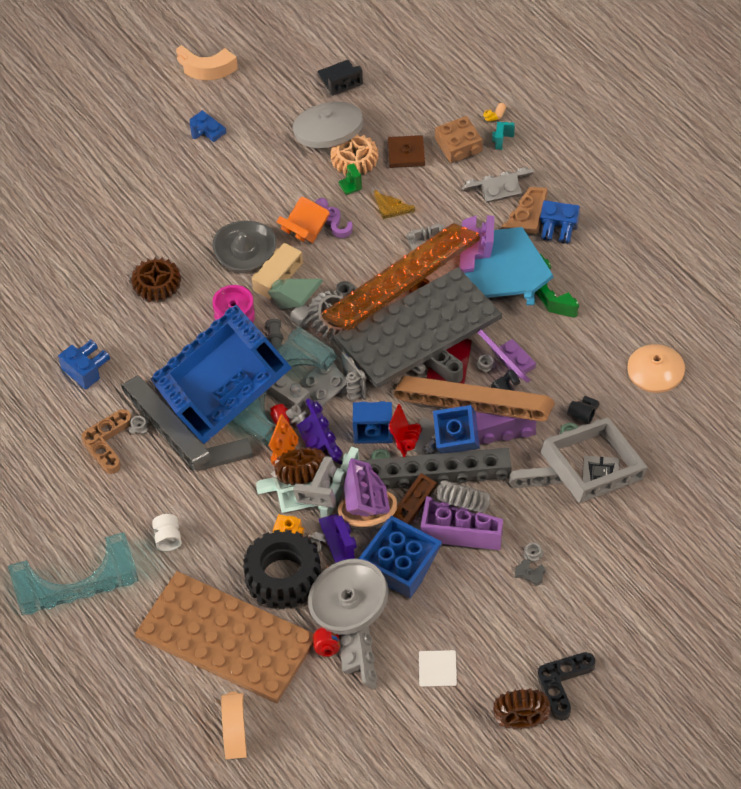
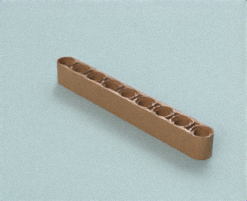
M403 376L394 391L395 397L405 402L446 408L472 405L474 410L480 413L541 422L547 421L555 405L554 400L546 395Z

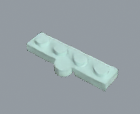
M351 446L349 452L344 454L342 466L337 468L333 477V483L329 484V488L333 490L336 504L344 491L343 487L350 459L360 460L358 448ZM318 506L321 518L330 516L334 510L331 507Z

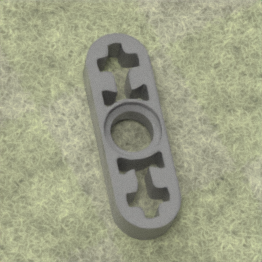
M552 467L515 470L509 474L510 485L514 488L563 483Z

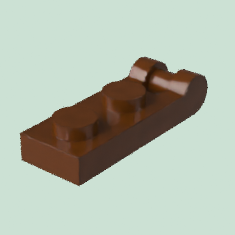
M420 473L397 505V510L393 517L411 525L413 519L424 506L426 496L430 497L437 488V482ZM404 510L408 512L405 517L402 515Z

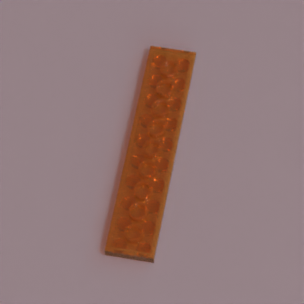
M452 223L323 311V319L347 331L353 329L480 240L479 233Z

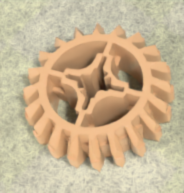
M357 134L351 140L333 146L331 149V162L334 169H337L339 173L343 172L344 176L348 173L347 165L352 163L355 164L360 174L366 175L367 171L372 172L373 167H376L378 149L370 137L366 138L365 135L360 137Z

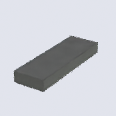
M245 438L206 448L211 456V460L196 470L201 471L253 457L249 439Z

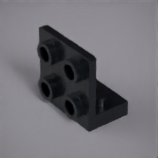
M349 60L318 70V75L331 96L363 84L362 68L360 65L353 67Z

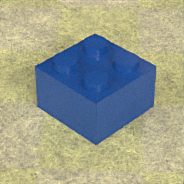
M353 402L354 444L393 443V435L389 431V423L393 417L392 402Z
M472 405L433 411L436 447L440 453L480 449L476 411Z

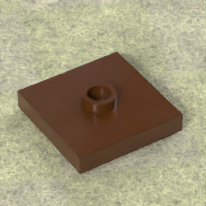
M423 135L388 137L390 168L425 166Z

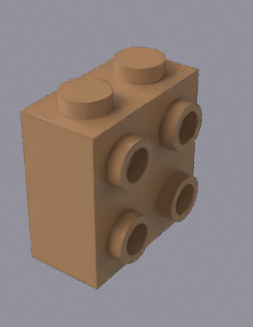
M467 116L435 127V140L450 163L460 161L483 151V139Z

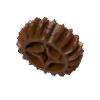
M154 257V260L147 258V262L141 261L140 265H136L131 277L132 288L137 296H141L143 300L148 298L149 302L155 300L157 303L159 299L165 301L166 297L171 298L172 294H177V289L180 288V270L176 267L175 263H171L170 259L165 261L163 257L160 260Z
M311 447L295 448V450H288L287 453H282V456L277 457L275 461L277 479L286 485L291 484L292 486L312 482L325 454L322 453V450L317 448L311 449Z
M523 688L521 690L514 689L512 692L507 691L506 694H501L500 697L495 699L493 707L494 717L500 726L513 729L520 728L521 730L544 723L551 711L548 696L544 692H539L537 689L532 690L531 688L523 690Z

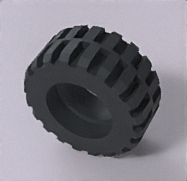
M274 530V533L269 534L267 532L263 534L261 539L259 537L253 541L254 545H249L243 559L245 582L252 597L257 598V601L261 604L267 603V607L274 608L279 606V609H285L286 606L296 607L299 602L301 604L305 603L313 583L321 574L320 556L316 546L312 544L308 537L303 538V534L299 532L294 534L292 530H285V532ZM279 560H290L300 566V569L294 575L287 578H273L264 572L270 564Z

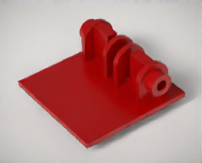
M398 404L389 423V431L396 440L397 449L405 457L408 451L415 448L423 428L419 423L409 425L401 405Z

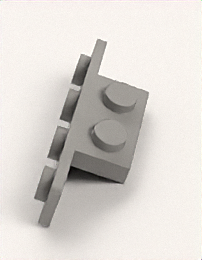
M524 167L512 174L510 171L500 173L499 177L489 175L477 182L476 179L468 180L463 185L462 190L482 187L485 202L520 195L521 190L518 178L530 176L534 173V170H528V167Z
M369 626L355 633L339 635L343 672L348 675L361 669L363 684L371 689L377 688V674L374 670L375 658L372 653V638Z

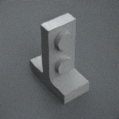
M324 457L311 485H295L293 491L298 503L334 508L336 499L333 490L329 488V484L336 472V466H334L332 457Z

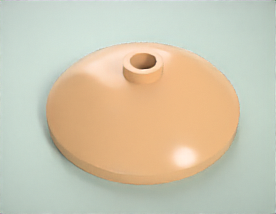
M650 344L640 347L632 353L628 360L627 371L629 378L637 387L648 392L661 393L672 390L680 384L684 377L685 364L682 357L674 349L665 345Z
M387 491L389 513L364 517L347 512L344 498L338 506V515H342L344 522H348L350 526L360 528L373 527L384 523L390 516H393L397 510V500L393 494Z

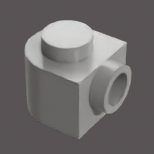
M306 304L302 307H296L290 315V320L301 329L309 328L313 324V322L308 321L310 317L307 314L309 306Z

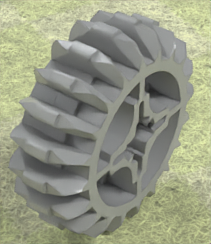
M329 290L314 297L309 304L307 314L310 316L308 321L313 322L311 328L317 329L316 334L322 333V338L327 336L328 340H332L334 335L356 324L355 321L358 317L354 314H356L357 310L352 309L354 303L349 304V297L344 299L343 293L337 295L336 291L331 293Z
M444 480L441 481L437 490V498L452 505L482 513L486 512L487 507H489L490 495L478 489Z

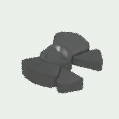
M530 559L522 560L521 564L515 569V578L523 577L531 581L535 586L540 585L543 580V574L546 572L544 566L541 564L533 570L529 568Z

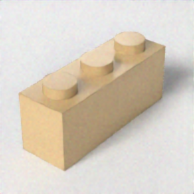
M283 243L280 248L275 250L273 256L265 261L259 272L253 275V291L272 300L268 294L272 284L278 279H290L303 264L302 252Z

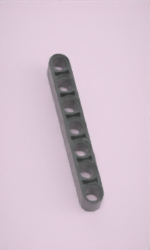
M139 375L121 385L128 399L149 419V422L193 470L198 469L211 460L208 450Z

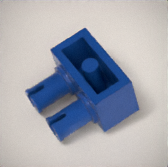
M543 200L540 216L541 224L543 225L541 239L546 240L547 236L548 241H552L554 226L562 227L559 242L564 243L565 239L566 244H569L571 242L572 229L577 230L580 206Z
M92 339L81 348H76L72 344L58 355L61 369L85 390L100 379L98 368L110 360V356L105 350H102L92 359L87 357L98 349L97 344Z

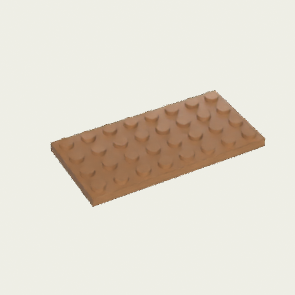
M176 571L135 632V637L274 703H278L312 649L314 633Z

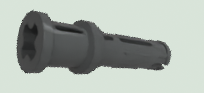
M275 318L269 319L265 322V328L268 331L266 337L283 357L281 345L283 334L280 331L281 321Z

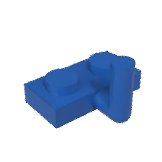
M203 110L189 119L193 139H197L203 134L212 142H215L226 134V128Z

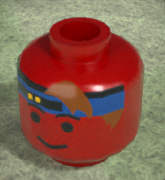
M324 628L316 630L313 634L315 652L323 657L335 655L341 646L339 634H334Z

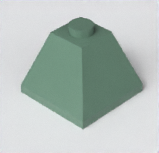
M278 279L272 284L268 294L280 309L302 307L324 281L322 279Z

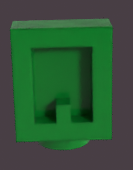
M354 163L347 165L348 173H346V178L339 180V185L345 195L362 189L361 174Z

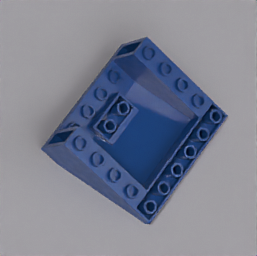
M235 305L227 309L220 319L212 322L205 332H201L191 344L186 345L182 352L176 357H172L167 365L157 370L150 379L177 416L205 444L292 367L243 311Z

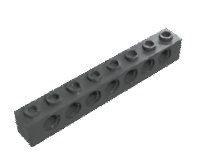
M509 447L360 460L371 465L372 471L385 484L386 490L389 488L411 487L420 473L437 482V484H441V481L444 480L453 483L491 479L503 480L509 478L511 473Z

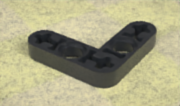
M583 652L543 664L539 667L538 681L542 691L548 696L551 713L555 719L560 721L566 720L571 713V705L561 681L592 672L595 668V657L591 653ZM583 660H586V662H589V665L586 666V664L583 663ZM569 665L572 667V671L568 673L563 672L561 667ZM544 672L550 674V677L547 678V676L544 675ZM556 688L560 691V694L551 696L548 691ZM560 701L561 708L565 709L564 713L558 710L557 702Z

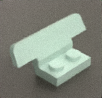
M277 477L259 480L256 483L258 494L277 491L282 513L318 506L298 503L293 491L295 485H286L280 482Z

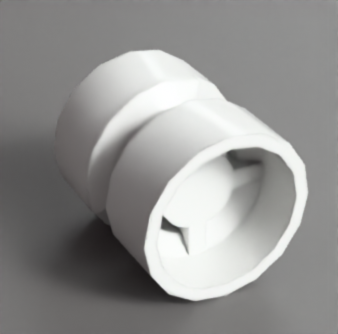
M163 514L153 519L152 524L157 549L173 551L179 548L182 541L180 531L178 530L177 517L172 514Z

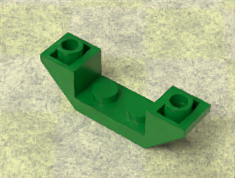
M540 254L548 268L551 269L549 260ZM547 283L535 292L548 312L572 318L578 316L579 303L569 292L556 297L554 291L548 288Z

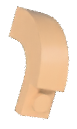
M182 45L177 48V60L183 65L184 73L192 78L216 80L226 77L238 69L237 57L225 48L211 57H198Z
M229 692L226 695H221L225 759L247 757L244 724L243 693Z

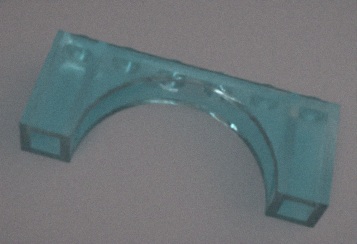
M299 326L289 334L288 340L277 350L291 367L309 365L327 371L338 357L332 348ZM266 390L237 415L232 422L259 442L268 446L275 426L269 422L265 412Z
M125 532L105 538L106 554L102 564L91 576L77 583L60 585L47 582L33 572L27 560L9 565L8 569L21 615L33 614L46 608L51 609L56 605L71 603L80 598L92 597L97 593L112 591L115 588L129 586L138 582L137 571Z

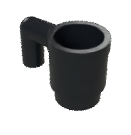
M509 369L504 377H500L492 383L491 388L515 391L510 380L514 386L520 384L521 381L514 370Z
M584 396L582 402L573 400L569 405L567 415L585 424H590L600 402L588 396Z

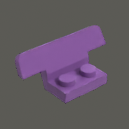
M477 215L463 220L460 269L463 273L474 271L476 259L491 257L494 242V216L487 215L486 223L482 222V228H476Z
M482 329L478 331V334L487 342L494 354L509 369L514 370L518 378L523 379L526 383L531 381L526 373L536 368V363L513 339L499 347Z

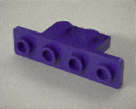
M310 398L306 399L305 401L311 415L297 425L306 447H311V449L317 448L322 451L327 448L332 459L342 464L343 452L335 442L336 437L328 427L330 425L329 421L322 414V406L317 401L314 402Z
M337 514L320 518L319 524L327 540L334 562L355 559L354 549L357 548L355 538L350 537L349 523H345L342 515L338 516Z

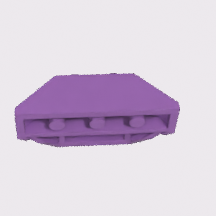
M351 458L343 487L347 512L364 517L389 513L390 508L385 484L372 471L369 463Z

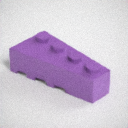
M476 412L479 444H489L495 441H508L513 438L536 435L535 420Z
M426 496L421 531L438 539L442 544L501 550L503 519L480 512L475 514L466 508L452 507L449 503L443 501L439 503L433 501V498Z

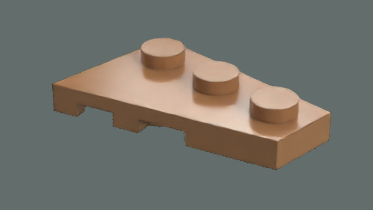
M529 187L519 201V206L515 211L511 212L509 220L501 226V229L523 227L526 233L538 234L543 200H547L548 189Z

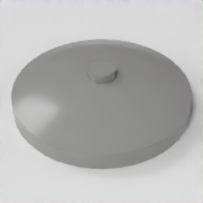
M327 102L302 112L293 123V132L296 140L305 146L326 148L340 145L354 138L361 131L364 121L362 112L355 105L346 102Z
M347 559L337 562L325 569L317 577L315 583H313L308 597L310 613L321 628L334 634L345 635L361 631L371 625L383 612L388 600L387 581L378 567L371 562L361 559Z

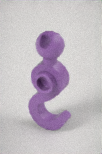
M325 198L317 199L315 203L330 212L325 223L331 225L332 234L338 238H345L351 235L353 231L352 222H348L345 229H338L337 227L341 220L339 209L328 207L329 203Z

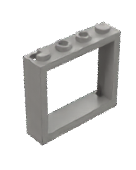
M609 417L596 420L588 425H581L574 430L565 431L554 437L550 436L545 439L541 449V454L579 503L643 480L648 468ZM603 434L628 467L584 483L559 449Z

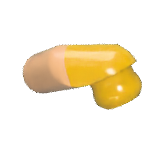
M499 103L494 112L490 109L484 111L483 116L485 120L492 122L501 119L506 110V105Z

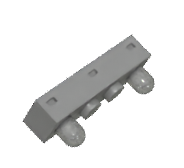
M285 375L266 390V392L290 408L297 404L302 409L307 404L305 400L310 398L308 390Z

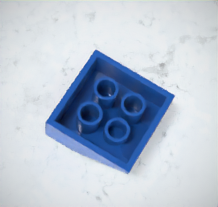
M390 516L359 559L371 562L378 567L385 577L389 588L411 599L421 585L442 542Z

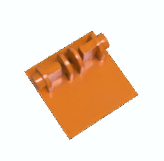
M282 414L268 445L273 451L270 458L273 465H275L277 457L282 456V453H287L288 450H295L299 437Z

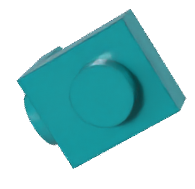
M497 122L496 131L492 133V142H495L496 150H502L504 137H514L515 123Z

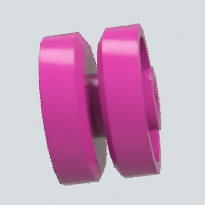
M228 285L220 288L215 293L212 299L215 320L220 319L227 309L237 305L252 323L254 322L253 296L248 289L239 285Z

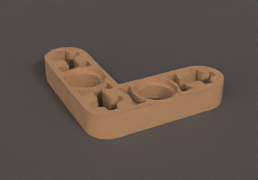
M125 409L116 411L86 429L81 435L85 448L103 470L109 474L117 473L121 468L119 457L106 443V440L131 425V414ZM104 426L112 427L108 432L102 431ZM99 448L106 449V452L103 454L96 453ZM109 458V461H110L112 464L115 463V465H113V466H112L111 464L108 465L107 459Z

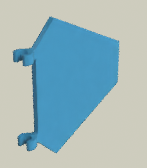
M523 227L494 230L491 257L476 259L474 271L464 273L487 298L524 294V299H527V306L535 304L534 292L554 278Z

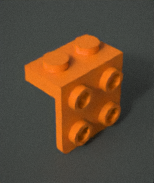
M300 197L288 219L280 216L277 223L282 226L280 229L288 234L291 232L295 233V238L305 242L307 240L314 243L330 212L309 199Z

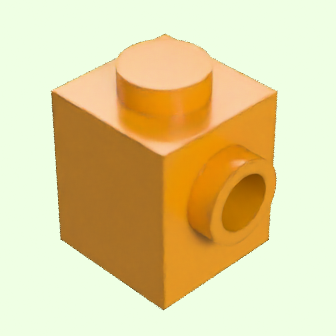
M278 514L273 533L274 530H280V532L292 530L294 534L299 532L304 535L301 519L295 516Z

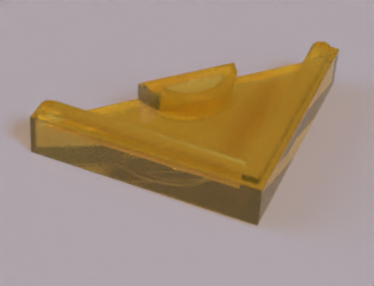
M374 190V196L382 219L415 212L414 205L409 206L397 198L385 196L378 193V190Z

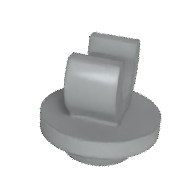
M297 404L286 411L287 416L293 419L290 421L291 424L295 422L298 425L306 419L304 416L306 411L301 413V409Z
M313 531V534L308 533V537L312 538L310 539L312 544L317 543V550L321 552V542L326 543L327 540L324 539L325 535Z

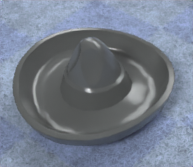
M255 221L229 223L220 228L213 238V251L218 261L225 268L237 273L252 272L261 268L265 261L273 256L276 248V235L273 230Z

